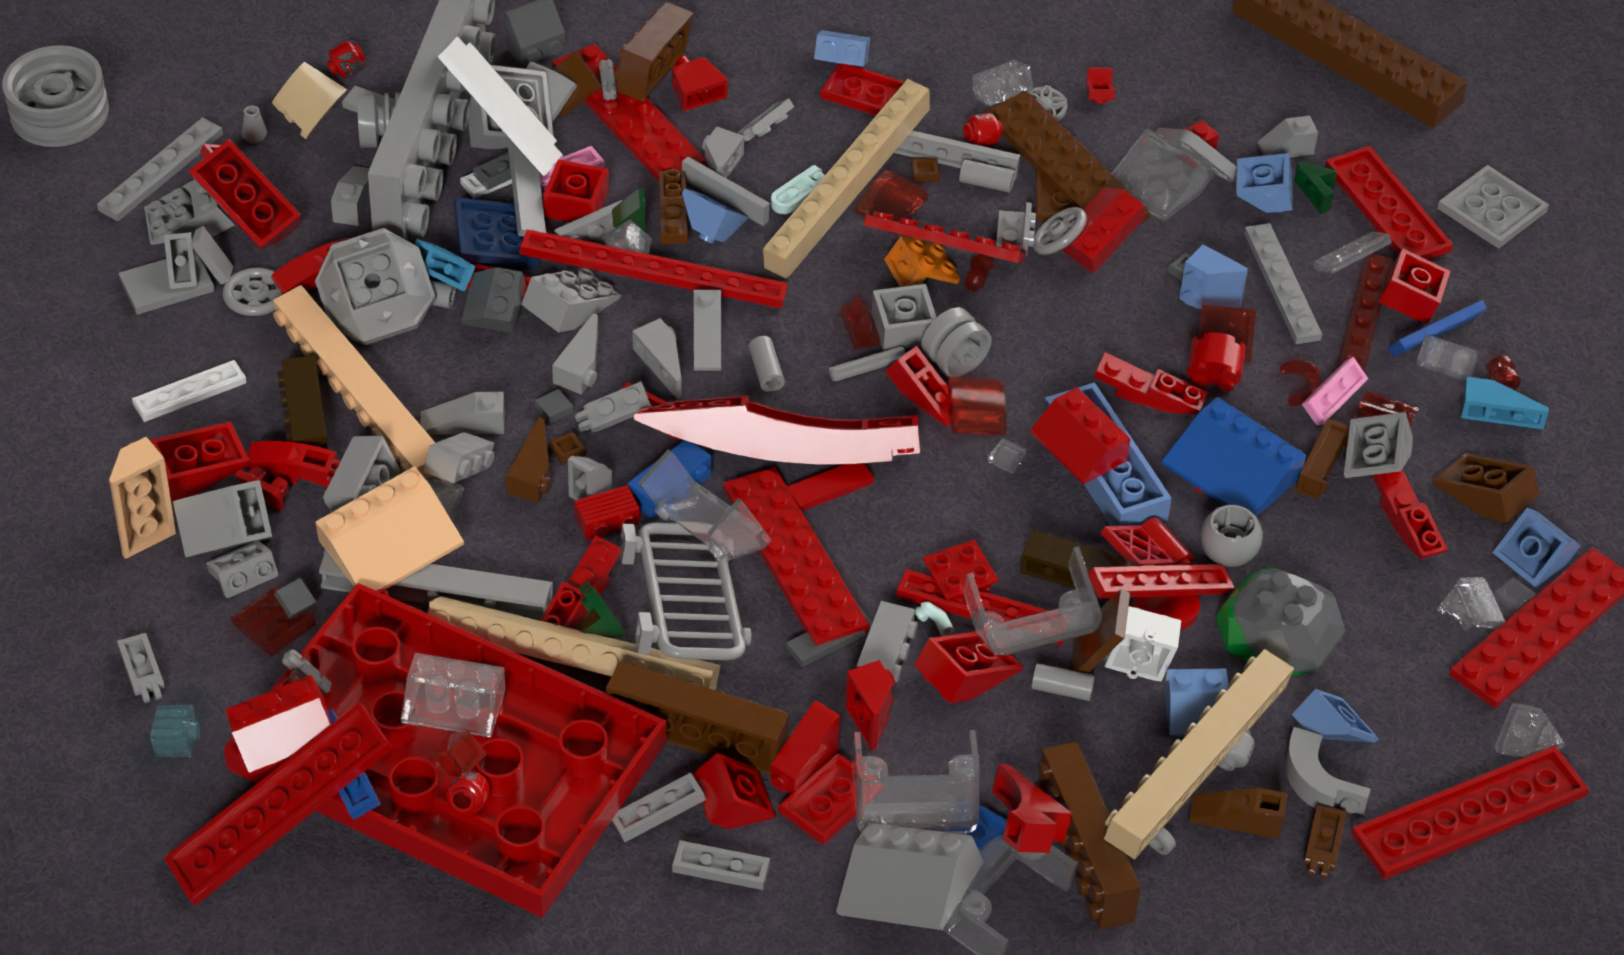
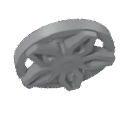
M1049 85L1028 90L1057 121H1060L1066 115L1067 98L1061 92L1051 88ZM1063 107V109L1056 115L1055 109Z

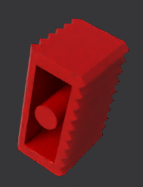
M628 485L574 500V516L586 540L594 539L595 535L603 538L612 532L621 531L622 524H634V526L640 524L639 506Z

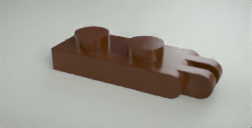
M1317 804L1304 864L1310 865L1309 876L1314 877L1316 867L1322 868L1320 876L1322 879L1327 878L1328 870H1335L1347 811Z

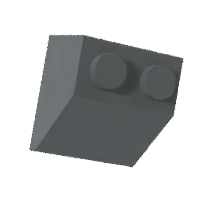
M537 0L505 12L507 50L521 67L529 65L530 62L536 63L539 60L566 51L565 31L553 0Z
M496 267L473 273L461 324L514 333L526 287L523 273Z

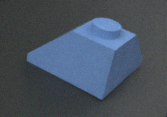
M684 189L682 192L692 229L700 232L699 238L713 244L714 240L724 242L748 219L744 214L705 194Z
M1317 689L1292 714L1299 722L1297 725L1299 729L1323 735L1322 739L1371 743L1379 739L1343 698Z

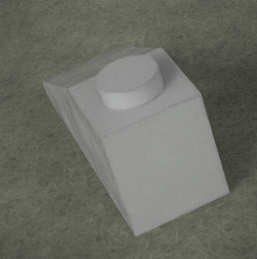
M353 166L338 181L331 198L333 222L359 226L370 197L368 171L370 168Z
M694 290V371H721V290Z
M593 313L552 365L553 383L581 395L588 386L592 387L597 378V314Z
M659 318L633 330V350L673 396L678 399L681 397V372L676 345L677 338L673 328L667 326Z
M474 392L421 411L420 425L428 435H458L463 432L469 434H504V392Z

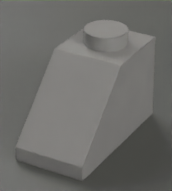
M1310 115L1287 118L1258 141V146L1263 156L1289 153L1291 158L1312 155L1315 152L1318 131Z
M716 127L711 135L706 136L703 142L708 168L727 178L744 155V136Z
M191 232L164 235L170 289L197 286L194 249L191 246L193 239Z
M571 456L568 459L569 496L578 500L611 490L612 470L590 458Z

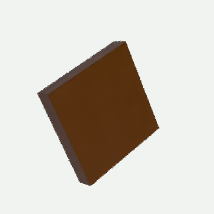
M576 51L552 69L577 85L559 112L561 117L567 115L602 87Z

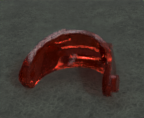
M1293 360L1285 362L1279 367L1281 374L1302 376L1311 385L1303 393L1291 396L1288 399L1290 406L1298 407L1302 405L1323 384L1319 367L1309 361Z

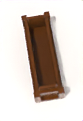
M1331 419L1327 420L1299 475L1296 492L1315 499L1318 498L1320 493L1325 494L1328 485L1326 480L1342 448H1347L1349 437L1347 431L1349 426Z

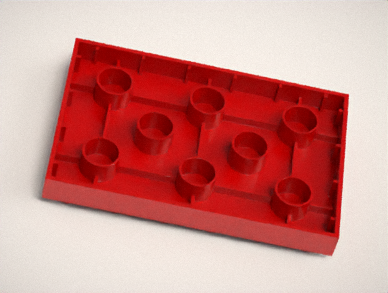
M360 583L356 584L300 653L302 656L301 660L303 658L306 659L321 673L320 677L325 676L332 684L331 690L323 695L327 709H332L339 719L360 702L367 709L393 747L390 752L365 771L381 805L353 820L338 792L315 811L541 918L544 917L667 743L666 720ZM287 669L270 691L297 681L300 678L292 672L294 669ZM234 736L224 746L227 770L255 783H259L280 766L277 765L250 776ZM473 770L482 774L487 779L490 786V795L477 813L460 815L449 807L446 801V790L459 773Z

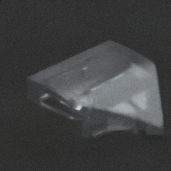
M1460 578L1437 608L1444 615L1448 612L1449 615L1459 619L1465 631H1468L1472 624L1476 627L1498 629L1505 623L1486 578Z
M1512 703L1495 743L1496 753L1522 757L1533 755L1552 746H1556L1558 750L1565 747L1563 740L1542 709Z

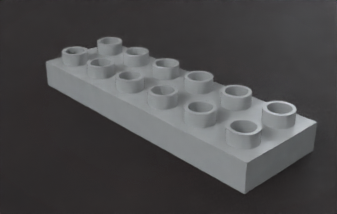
M439 0L368 171L373 231L385 228L408 242L411 241L413 235L421 237L425 235L429 222V206L425 205L427 199L438 201L443 186V170L439 169L440 165L453 164L457 149V136L453 132L455 129L466 130L470 113V101L466 99L471 94L442 63L437 54L458 36L465 45L470 42L484 59L491 64L496 52L497 37L495 33L486 32V25H490L493 19L495 0Z

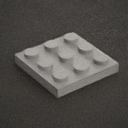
M1487 165L1442 198L1438 203L1437 209L1499 249L1544 215L1548 210L1549 204Z

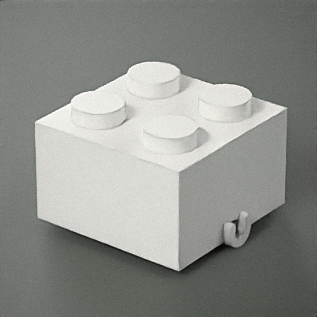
M1129 606L1125 638L1106 656L1105 667L1127 673V676L1131 679H1136L1139 676L1162 681L1178 648L1181 620ZM1132 670L1135 671V675L1131 674Z

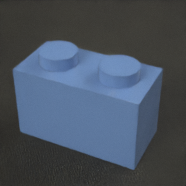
M821 30L817 34L814 59L864 67L868 61L871 37Z

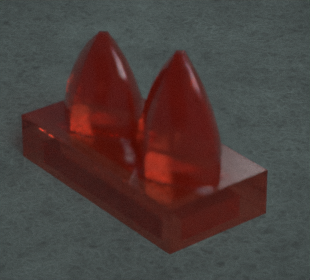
M854 297L850 304L841 305L839 313L853 350L880 346V337L866 301L862 302L859 297Z

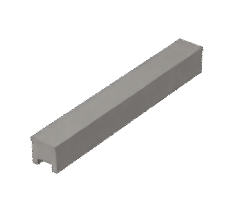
M324 550V557L319 569V574H322L323 579L321 588L351 592L354 586L328 552ZM429 564L385 589L389 597L397 600L430 604V601L442 596L539 621L553 599V582Z

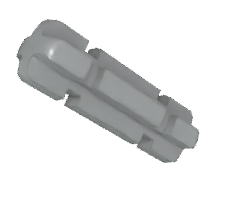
M610 59L606 61L601 60L599 62L603 98L607 101L609 99L614 100L617 97L613 62Z
M291 649L283 655L282 663L288 669H294L292 672L297 677L302 679L312 675L323 695L331 690V682L325 676L320 677L321 673L306 659L303 658L301 660L302 656L296 650Z

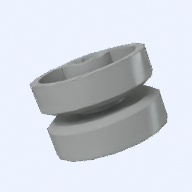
M960 307L951 308L941 313L926 329L921 341V349L931 361L937 363L938 367L947 376L958 378L974 370L983 361L991 347L992 337L965 309Z

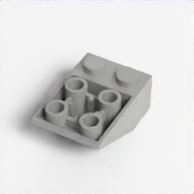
M195 179L144 207L151 245L164 243V235L191 232L193 238L195 230L204 226L212 237L235 225L231 217Z
M579 268L531 277L521 305L559 333L575 330L585 323L593 313L598 314L621 298L622 295L616 292L612 285L594 276V272L590 269Z
M260 480L173 501L185 558L272 538Z

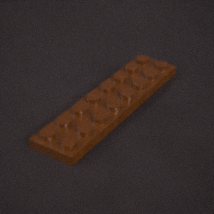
M1027 90L985 111V113H991L997 120L1001 121L1003 125L1002 136L1035 169H1038L1041 175L1057 191H1061L1062 196L1068 202L1070 200L1073 207L1084 209L1103 187L1123 189L1132 195ZM1145 206V219L1140 224L1150 219V211Z

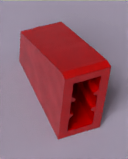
M815 701L810 706L771 763L770 782L776 789L792 794L837 753L840 724L839 714L818 701Z

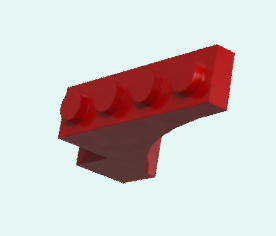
M998 764L992 793L1009 810L1002 840L1017 852L1050 853L1053 841L1065 840L1072 813L1010 765Z

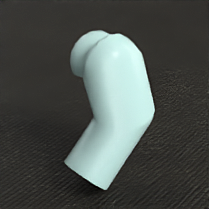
M923 602L920 607L915 609V614L919 620L921 619L924 622L930 617L935 622L941 636L951 635L954 632L946 612L930 602Z

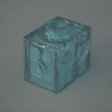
M157 705L150 736L156 757H192L195 740H199L201 732L200 723L197 721L193 705Z

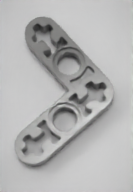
M1157 128L1151 138L1154 144L1167 151L1191 154L1217 176L1229 182H1233L1237 176V167L1199 136L1188 130Z

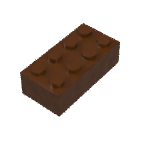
M666 2L660 9L655 10L652 18L644 22L641 30L638 33L635 32L627 45L624 44L619 52L621 63L615 73V79L617 80L616 90L642 102L675 66V61L686 53L693 12Z

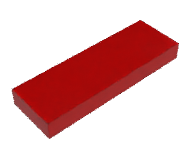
M864 463L844 464L787 486L801 511L874 484V476Z

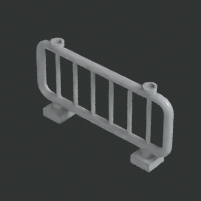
M648 523L639 529L638 536H636L634 524H622L619 547L622 550L620 554L622 564L633 565L635 553L641 552L654 622L653 625L650 613H638L635 631L638 654L650 655L651 644L657 642L660 650L665 655L677 659L734 660L741 657L745 652V647L751 643V629H742L726 557L731 555V540H723L718 530L702 524ZM649 535H699L711 539L712 544L650 542ZM652 548L713 550L716 562L653 559ZM655 565L717 567L719 579L657 577ZM658 583L721 585L723 597L660 595ZM662 601L725 603L727 615L664 613ZM665 619L729 621L731 633L667 631ZM669 637L732 639L734 647H677L669 642Z

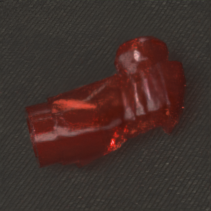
M978 254L971 259V268L967 279L964 281L965 287L972 292H977L978 289L984 287L989 271L994 268L993 260L983 254Z

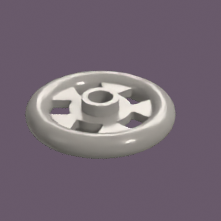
M1072 207L1050 217L1042 224L1034 236V251L1041 255H1048L1060 251L1072 243L1086 225L1087 215L1085 211L1078 207Z
M258 267L244 269L232 275L223 288V299L226 305L234 312L245 316H261L275 311L273 300L283 295L277 286V289L269 290L268 285L275 284L271 279V275L275 271ZM253 278H262L261 281H258V280L250 281V279H253ZM237 285L243 286L241 291H236L234 289ZM267 297L270 299V301L267 303H260V301L264 300ZM242 298H244L245 300L249 301V303L246 305L240 303L239 301Z

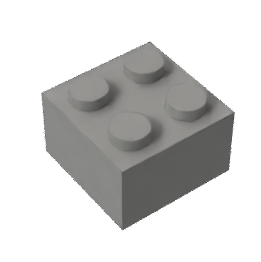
M926 284L873 291L871 314L883 351L895 347H903L904 349L915 348L916 346L921 347V341L926 329L937 318Z

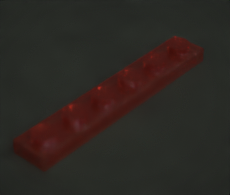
M1367 253L1338 368L1347 359L1354 357L1365 373L1382 307L1379 299L1389 270L1392 267L1393 258Z

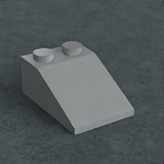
M1406 412L1351 419L1344 468L1345 478L1399 472L1403 469L1411 456L1413 442Z

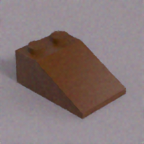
M1464 453L1433 479L1434 485L1483 518L1496 520L1500 523H1507L1512 520L1515 515L1539 496L1534 466L1470 453Z

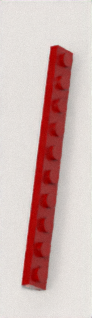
M529 229L526 230L520 246L521 255L689 290H721V296L781 309L788 283Z

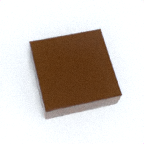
M937 158L911 159L914 183L940 181Z
M573 432L548 442V448L561 465L567 464L571 456H586V448Z

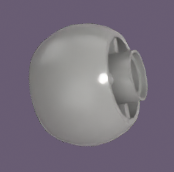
M1226 505L1213 510L1205 518L1200 532L1201 545L1206 555L1217 564H1223L1226 567H1237L1250 562L1258 554L1263 539L1262 527L1257 517L1251 511L1237 505Z

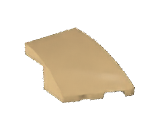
M304 62L287 80L272 103L284 114L290 123H296L302 129L300 135L307 139L316 130L319 123L329 115L333 106L344 97L347 89Z

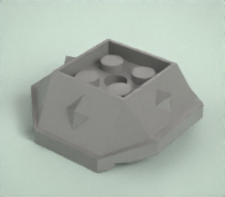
M385 228L331 245L315 280L326 315L346 338L363 345L417 329L436 300L419 247ZM372 281L380 282V285L376 288L371 289L367 287Z

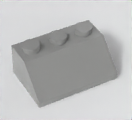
M354 436L323 496L325 504L331 513L402 474L383 436Z

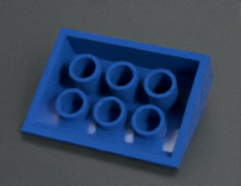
M1217 397L1200 411L1164 457L1162 464L1224 506H1241L1251 511L1257 517L1299 480L1306 454Z

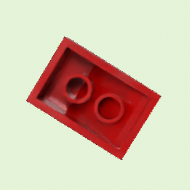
M231 422L150 439V442L164 457L171 502L198 495L240 469L250 465V460Z
M988 630L929 638L914 664L922 673L923 678L930 682L941 693V696L950 703L971 700L1019 673L1024 668Z

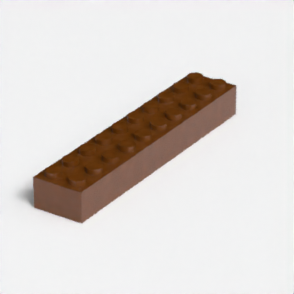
M1234 0L1232 12L1432 128H1435L1463 104L1467 81L1324 0Z

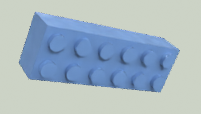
M1095 382L1078 387L1131 438ZM1068 391L1045 397L1043 413L1055 398ZM1132 438L1130 439L1127 462L1084 484L1110 526L1142 525L1151 518H1158L1161 522L1168 521L1172 498Z

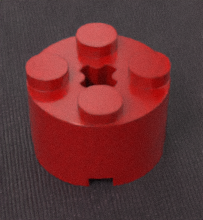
M1204 333V338L1198 340L1197 336L1194 337L1191 341L1187 374L1191 378V384L1198 387H1206L1207 384L1218 385V388L1221 390H1234L1235 385L1242 379L1245 345L1241 342L1240 346L1235 343V337L1223 333Z

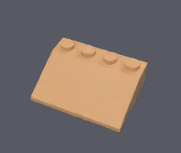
M415 466L315 522L319 542L351 584L355 587L357 583H360L375 591L389 588L464 545L462 537L433 489Z

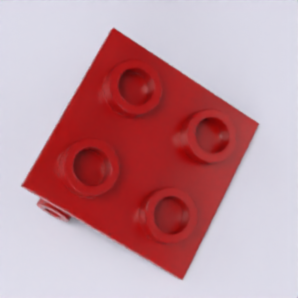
M975 539L922 557L946 601L975 590L991 593V585L999 582L998 577Z

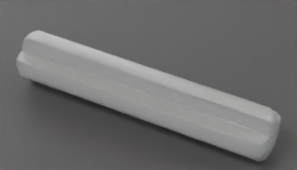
M895 347L830 367V378L832 381H840L892 365L906 354L903 347Z

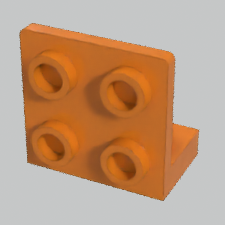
M900 236L884 258L899 287L921 285L926 277L958 284L961 280L955 271V266L945 254V249L938 243H929L918 238Z

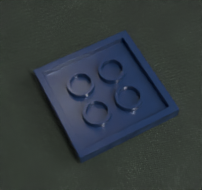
M455 198L454 215L459 257L467 262L538 269L540 258L520 254V246L524 237L518 236L515 204Z

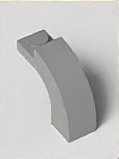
M1294 727L1289 742L1285 767L1288 780L1297 795L1315 809L1318 804L1331 808L1338 807L1348 813L1364 815L1371 789L1339 780L1328 774L1322 768L1318 759L1323 735Z

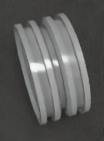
M60 45L32 50L16 59L3 76L2 88L12 127L20 137L30 143L45 147L72 145L95 134L107 120L109 103L101 67L90 53L82 49Z

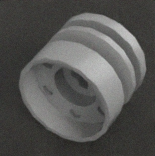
M401 92L395 93V104H390L389 93H384L383 105H377L374 93L357 94L360 148L378 147L379 136L384 135Z

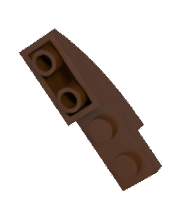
M675 169L659 171L661 244H687V212L682 195L683 190L686 189L685 171Z

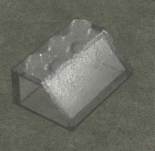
M415 653L407 676L401 717L402 723L491 737L505 693L504 667Z

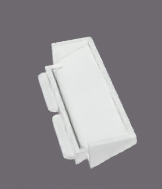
M457 36L437 54V57L537 170L545 176L562 156V153L554 145L557 140L470 42L465 45Z

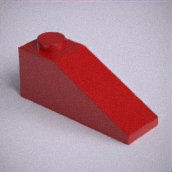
M917 346L899 358L885 371L904 396L947 427L967 412Z

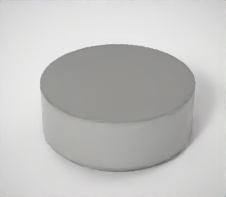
M1162 828L1149 845L1160 854L1167 855L1176 846V842L1173 836L1165 828Z

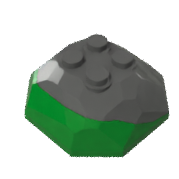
M1277 568L1261 569L1246 576L1215 618L1226 651L1248 662L1252 656L1257 658L1265 649L1294 667L1292 675L1317 672L1345 635L1342 617L1332 592L1321 585Z

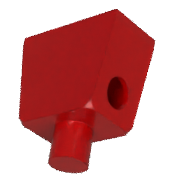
M681 56L675 61V66L672 68V86L683 111L727 98L728 79L706 58L701 57L689 61L686 56Z

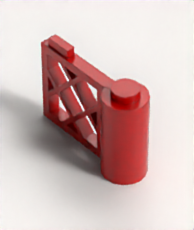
M1151 518L1142 525L1105 526L1101 531L1105 539L1131 566L1193 565L1194 556L1158 518Z

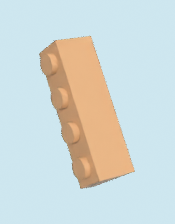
M144 437L120 449L109 479L122 555L125 559L176 534L164 457L150 440Z

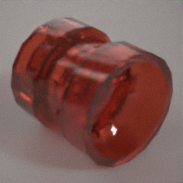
M1505 355L1498 356L1487 364L1488 374L1494 381L1512 390H1516L1520 386L1521 379L1518 372L1515 371L1512 358Z

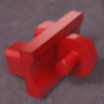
M257 465L253 466L248 472L240 469L235 474L239 484L260 480L265 506L277 512L284 508L283 498L289 491L286 480L278 476L270 484L265 482L268 479L267 472Z

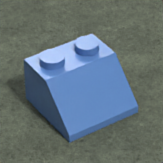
M1289 153L1237 159V196L1266 213L1293 210V173Z
M1202 245L1185 262L1179 299L1201 311L1239 308L1242 304L1248 268Z
M1526 508L1492 553L1530 584L1537 587L1564 568L1581 545L1542 514Z
M1167 669L1163 691L1170 738L1184 737L1186 730L1193 722L1198 724L1204 709L1208 705L1210 707L1215 705L1214 701L1222 689L1226 691L1229 689L1226 669Z

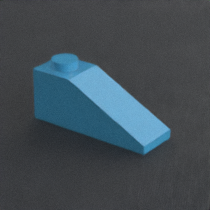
M417 239L415 246L420 249L427 273L461 291H465L475 266L446 249Z
M1466 377L1462 393L1461 418L1544 429L1549 411L1548 407L1494 380Z

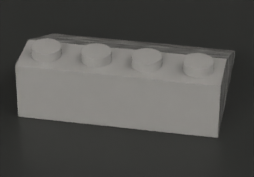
M868 822L854 844L836 912L841 916L943 930L984 861L971 835Z

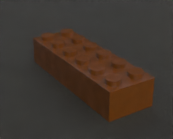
M620 661L606 687V694L666 720L668 743L712 757L719 753L757 768L758 771L771 775V763L788 740L789 713L783 712L778 708H770L754 703L749 699H741L720 690L709 689L691 681L680 680L665 673L648 670L637 664Z
M1078 742L1043 749L1041 762L1038 763L1039 779L1035 781V785L1072 813L1065 840L1057 841L1060 847L1064 846L1066 850L1065 857L1068 869L1070 871L1074 870L1077 876V890L1080 895H1085L1087 900L1086 908L1090 920L1096 921L1099 930L1135 922L1141 886L1127 854L1104 840L1108 829L1105 822L1109 817V813Z

